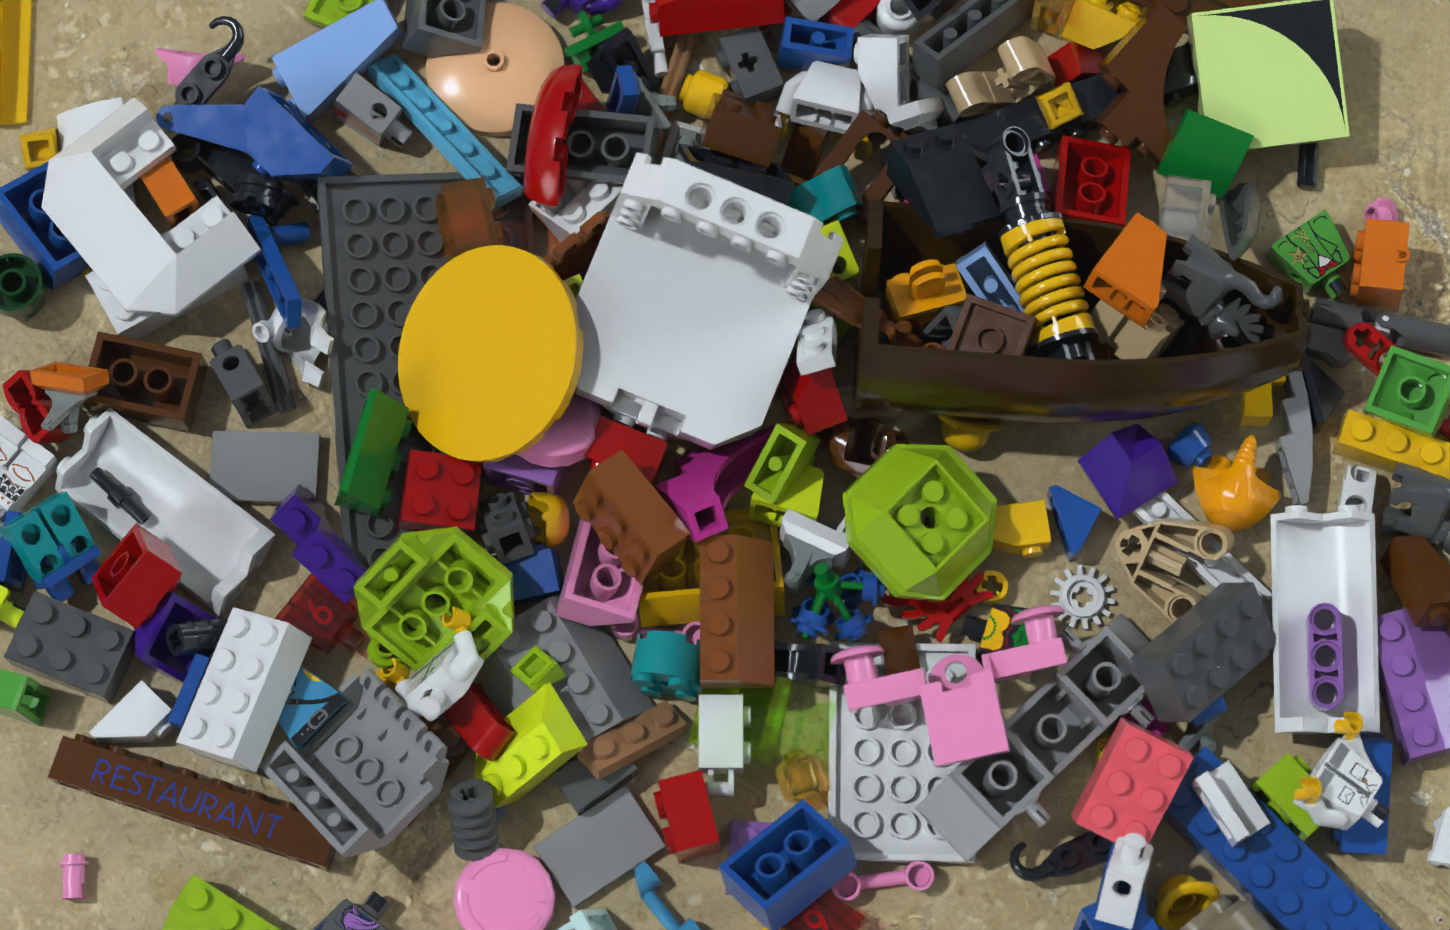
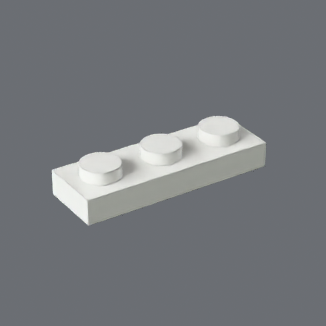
M814 309L807 312L798 334L797 366L801 376L836 366L837 318L823 309Z

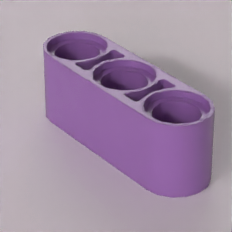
M1320 603L1311 609L1306 620L1308 698L1313 708L1318 711L1328 712L1338 707L1344 695L1342 618L1337 607L1330 603ZM1323 611L1331 614L1334 620L1333 627L1329 630L1317 628L1313 620L1316 613ZM1320 648H1328L1335 656L1334 664L1330 667L1318 665L1314 657L1315 652ZM1324 684L1333 687L1336 692L1335 701L1330 704L1321 703L1316 697L1317 687Z

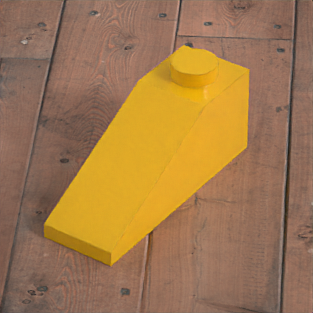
M1045 500L997 506L992 548L1013 555L1022 553L1024 558L1038 557L1044 554V550H1049L1052 541Z

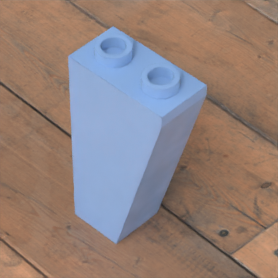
M375 0L274 55L272 59L276 67L272 69V72L282 88L287 86L292 95L288 102L312 123L335 102L356 73L361 76L367 71L368 66L374 64L403 35V31L388 3L385 0Z

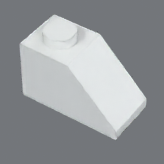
M141 680L89 733L100 744L151 743L157 737L162 739L173 729V726L168 721L172 709Z

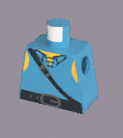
M300 666L278 723L296 749L300 751L349 701L340 692Z

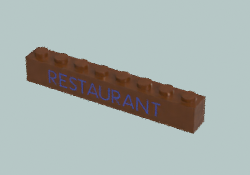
M76 734L74 739L66 736L62 737L48 774V778L54 783L329 872L336 849L293 803L282 800L279 806L267 802V795L251 789H247L246 794H242L232 790L233 784L217 778H213L212 782L208 783L198 779L199 773L183 767H178L177 772L163 768L165 765L163 761L149 756H144L142 761L129 757L131 753L129 750L119 746L110 745L108 750L95 746L97 742L95 739L85 735Z

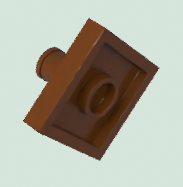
M967 294L947 350L1024 356L1038 319L1020 311Z

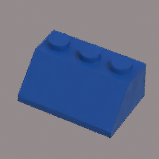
M48 161L0 187V224L22 253L37 264L49 288L54 290L81 275L89 265L41 207Z

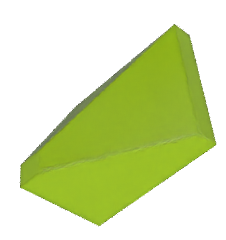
M537 645L510 670L515 677L532 691L540 689L546 683L552 684L562 680L566 676L557 662Z

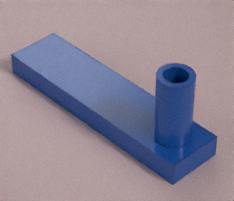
M248 216V232L262 251L254 259L287 329L301 327L302 298L278 247L309 243L310 231L307 222L268 227L263 217Z

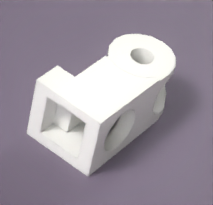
M1347 463L1343 473L1337 506L1358 505L1361 512L1372 513L1376 469Z

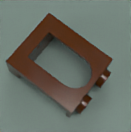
M878 108L875 111L872 109H862L812 177L814 178L836 166L844 165L860 142L870 133L880 132L886 135L890 141L911 134L904 130L901 133L889 124L887 114ZM887 164L865 193L857 187L864 204L856 208L858 215L864 220H867L869 200L883 201L895 186L886 175Z

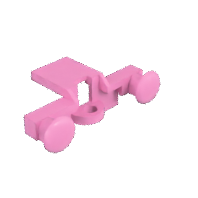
M1042 605L1025 609L1012 617L1011 624L1025 625L1029 645L981 655L983 666L970 656L951 654L942 658L933 667L929 677V684H927L923 668L878 678L874 657L884 654V650L877 645H861L844 649L832 656L831 664H844L848 684L843 686L848 710L851 714L859 712L858 709L885 703L887 706L892 707L922 700L936 767L1010 752L995 683L1033 676L1032 671L1059 665L1061 668L1068 667L1062 638H1058L1054 618L1063 615L1065 610L1058 605ZM954 663L964 665L967 670L965 679L959 683H952L946 678L947 668Z

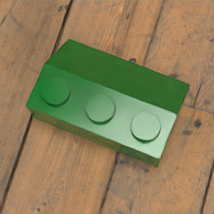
M370 388L364 402L334 503L336 506L374 517L377 516L380 507L384 509L388 507L393 488L387 487L390 473L397 475L403 455L396 453L399 441H407L412 425V420L406 419L409 408L378 389Z

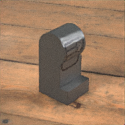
M1306 322V324H1311L1312 335L1310 345L1303 347L1305 356L1323 360L1332 368L1345 367L1352 360L1353 356L1345 349L1343 344L1345 331Z

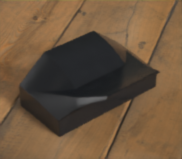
M627 27L599 45L597 53L586 63L602 93L609 94L617 66L624 65L632 66L636 75L641 78L642 83L649 92H654L661 87L634 35Z

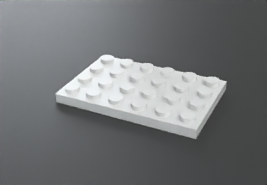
M830 642V646L842 649L861 645L879 646L878 643ZM916 643L920 668L924 669L927 684H929V677L933 667L944 657L951 654H964L976 660L975 644ZM881 656L874 657L878 678L883 677ZM960 663L950 665L946 671V678L952 683L963 681L967 674L966 667ZM844 686L829 687L828 822L850 840L856 862L910 863L913 861H924L926 863L975 864L976 853L966 862L915 809L961 763L936 767L922 700L892 707L887 706L885 703L858 709L859 712L851 714L848 710Z

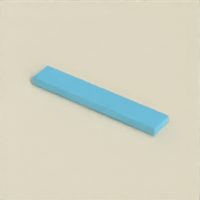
M396 53L368 66L367 75L401 108L405 116L494 210L522 196L524 187L510 173L506 172V168Z

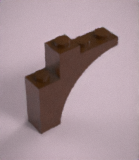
M1154 4L1097 66L1104 73L1101 76L1102 80L1113 90L1117 91L1120 88L1122 91L1094 120V123L1101 128L1097 133L1105 142L1112 146L1117 144L1127 147L1133 140L1135 142L1132 145L1133 149L1146 160L1151 157L1158 165L1162 160L1169 141L1172 140L1164 113L1163 95L1166 71L1175 46L1183 33L1188 29L1163 4ZM1161 175L1165 180H1167L1171 184L1175 181L1173 179Z
M1425 536L1394 537L1382 556L1380 563L1415 627L1446 625L1450 632V565L1434 550Z

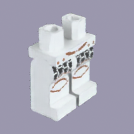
M2 416L0 417V522L5 520L7 511L20 512V509L30 501L54 474L59 465V462L52 453L40 444L32 442L24 432Z

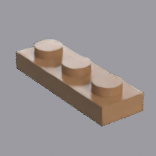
M664 701L587 742L588 745L577 753V758L599 781L686 734L688 723L667 701Z

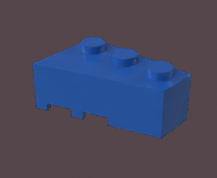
M1381 733L1360 734L1365 752L1375 771L1382 777L1383 781L1373 798L1389 809L1393 744ZM1337 734V739H1342L1344 734ZM1389 814L1378 828L1363 817H1360L1348 830L1331 827V840L1336 841V846L1341 852L1386 854Z

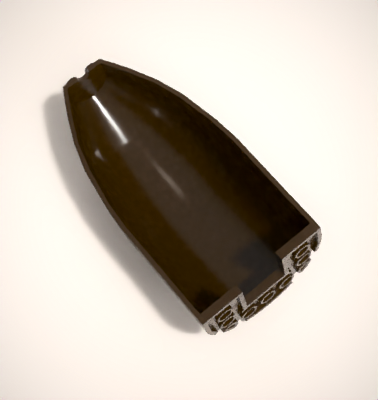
M869 200L860 293L865 295L862 326L861 329L857 327L855 347L854 408L1030 423L1087 424L1151 419L1203 408L1252 391L1295 371L1303 372L1305 351L1303 347L1310 345L1312 326L1311 324H1306L1309 316L1310 302L1309 299H1304L1303 284L1245 259L1237 258L1232 260L1229 258L1228 253L1215 248L1212 249L1222 259L1229 262L1236 272L1256 282L1263 294L1270 295L1275 286H1279L1283 290V301L1275 309L1263 310L1252 305L1247 297L1238 290H1231L1222 298L1228 304L1240 297L1242 299L1240 306L1250 304L1249 312L1261 315L1260 320L1255 322L1265 328L1263 333H1257L1261 337L1260 342H1253L1243 346L1231 336L1223 337L1220 340L1213 339L1209 335L1207 326H1202L1198 319L1190 317L1174 301L1165 298L1160 300L1158 305L1161 303L1169 304L1178 312V317L1186 323L1165 351L1157 358L1087 360L1034 357L1031 351L1032 345L1027 347L1024 356L890 345L891 340L888 339L887 335L882 331H878L879 308L884 310L886 281L901 273L910 274L912 266L925 260H938L943 265L956 264V260L987 241L1011 277L1012 270L1007 264L1008 257L1004 254L1002 243L997 236L1000 232L999 230L1005 227L1007 223L1004 217H1000V221L936 238L909 203ZM1064 217L1065 235L1069 239L1065 247L1073 252L1071 261L1077 265V270L1074 273L1081 278L1078 286L1084 289L1085 295L1082 299L1087 301L1089 305L1086 312L1091 313L1100 301V298L1086 290L1083 286L1094 267L1126 226ZM1167 235L1161 281L1176 260L1186 261L1189 255L1182 250L1188 240ZM959 272L966 294L976 296ZM1183 275L1179 276L1185 280L1191 281Z

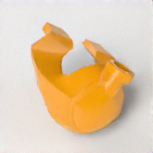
M1249 435L1244 439L1231 465V460L1213 454L1211 463L1206 468L1195 466L1192 469L1197 497L1205 517L1210 523L1226 526L1233 534L1234 532L1249 529L1261 521L1282 497L1281 491L1270 486L1269 478L1271 471L1255 466L1257 442L1254 435ZM1211 533V536L1214 539H1216L1219 543L1223 544V541L1219 535Z

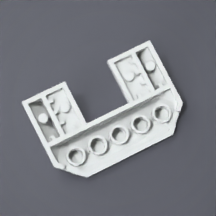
M134 97L49 160L41 207L126 312L141 313L146 311L157 312L167 316H178L262 251L235 212H230L217 195L161 237L123 190L177 149L153 120L148 108Z

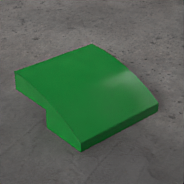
M1186 108L1173 141H1169L1156 173L1222 199L1233 181L1254 135Z

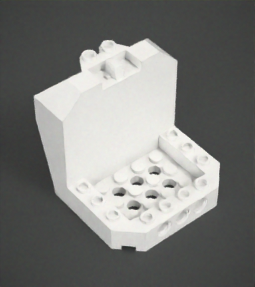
M637 152L576 297L578 305L576 311L579 327L583 329L584 349L575 393L604 406L614 414L612 420L630 428H633L634 423L647 428V435L665 442L668 437L685 439L711 450L752 436L762 426L811 301L829 279L844 239L833 232H830L828 238L820 233L823 223L806 213L677 159L664 157L661 166L650 164L652 159L650 155Z

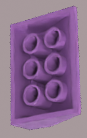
M1406 609L1378 615L1379 691L1403 766L1450 754V632L1447 626L1415 627Z

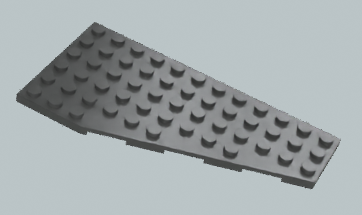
M459 172L317 177L327 333L334 338L329 361L339 486L362 408L370 388L378 389L405 405L402 399L398 376L399 344L407 315L426 282L447 262L466 251L478 247L504 245L535 254L532 210L528 205L531 199L524 193H522V196L494 210ZM510 173L524 187V174ZM407 414L406 419L411 420L409 414ZM413 422L407 441H399L396 453L403 455L397 475L390 473L387 487L393 488L387 509L380 507L377 516L374 517L340 507L342 541L367 570L402 533L416 532L414 530L397 528L405 461L409 451L412 449L446 454L429 443ZM482 462L478 501L485 479L484 462Z

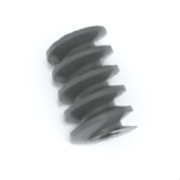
M467 778L457 781L450 786V797L447 800L454 853L458 858L465 861L482 860L494 853L499 845L493 789L483 779Z

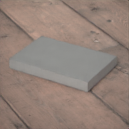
M213 431L209 484L234 503L280 504L298 484L317 500L321 435L320 433Z
M626 785L533 846L573 908H576L635 869L641 862H646L666 848Z

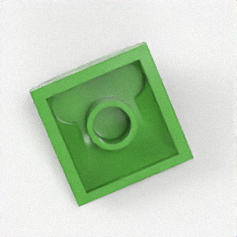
M1391 345L1368 398L1364 412L1409 429L1417 435L1433 438L1440 429L1450 406V365Z

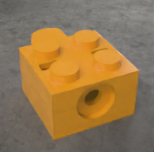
M925 260L912 266L910 274L901 273L894 276L891 280H887L883 311L886 313L888 320L895 324L899 321L909 322L912 325L911 334L917 337L946 306L963 307L967 294L956 264L943 265L938 260Z

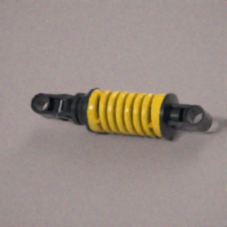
M1010 126L985 145L984 156L988 162L993 179V187L1000 202V215L1005 218L1007 223L1005 227L999 230L1000 232L997 236L1002 243L1004 254L1008 257L1007 264L1012 270V280L1016 283L1015 291L1020 296L1019 304L1024 309L1023 313L1038 319L1031 336L1032 354L1034 357L1095 360L1090 344L1099 338V332L1095 328L1092 315L1086 312L1089 305L1087 301L1082 299L1085 295L1084 289L1078 286L1081 278L1074 273L1077 270V265L1071 261L1073 252L1065 247L1069 239L1065 235L1064 216L1062 213L1049 211V197L1043 190L1041 175L1034 160L1028 135L1021 128Z

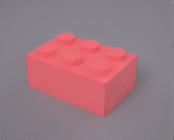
M1121 717L1074 807L1071 817L1076 824L1116 843L1118 837H1124L1129 833H1137L1143 836L1146 843L1149 844L1194 756L1187 749Z

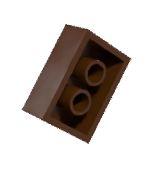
M98 331L88 367L108 369L109 384L97 391V395L88 398L83 403L86 409L104 413L110 407L123 418L190 432L208 368L202 353Z

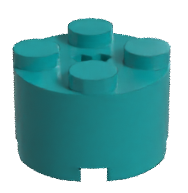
M647 631L646 638L641 633L638 634L630 680L632 683L641 686L640 693L645 696L658 698L662 696V693L675 694L676 698L684 701H696L698 693L702 691L700 683V640L697 639L696 645L686 642L687 635L670 631Z

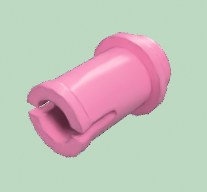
M63 854V861L59 862V866L63 867L62 899H86L85 866H89V861H85V854Z

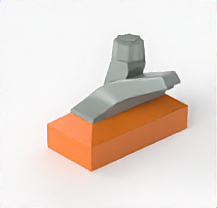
M55 361L30 370L32 385L44 389L45 393L52 400V407L40 426L44 430L52 431L60 423L64 434L78 431L80 405L88 398L97 395V391L109 384L108 369Z

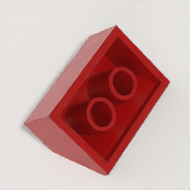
M1062 135L1053 167L1049 211L1062 213L1064 217L1125 226L1131 148L1118 145L1112 146L1107 143Z

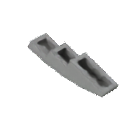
M1295 371L1285 376L1286 382L1284 387L1288 399L1282 400L1277 409L1286 436L1279 437L1274 447L1293 505L1307 506L1313 470V430L1308 393L1302 372Z

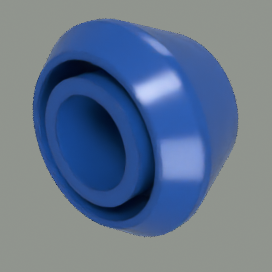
M1192 422L1178 434L1166 450L1169 461L1190 468L1193 465L1201 467L1213 454L1209 449L1212 441L1204 425Z

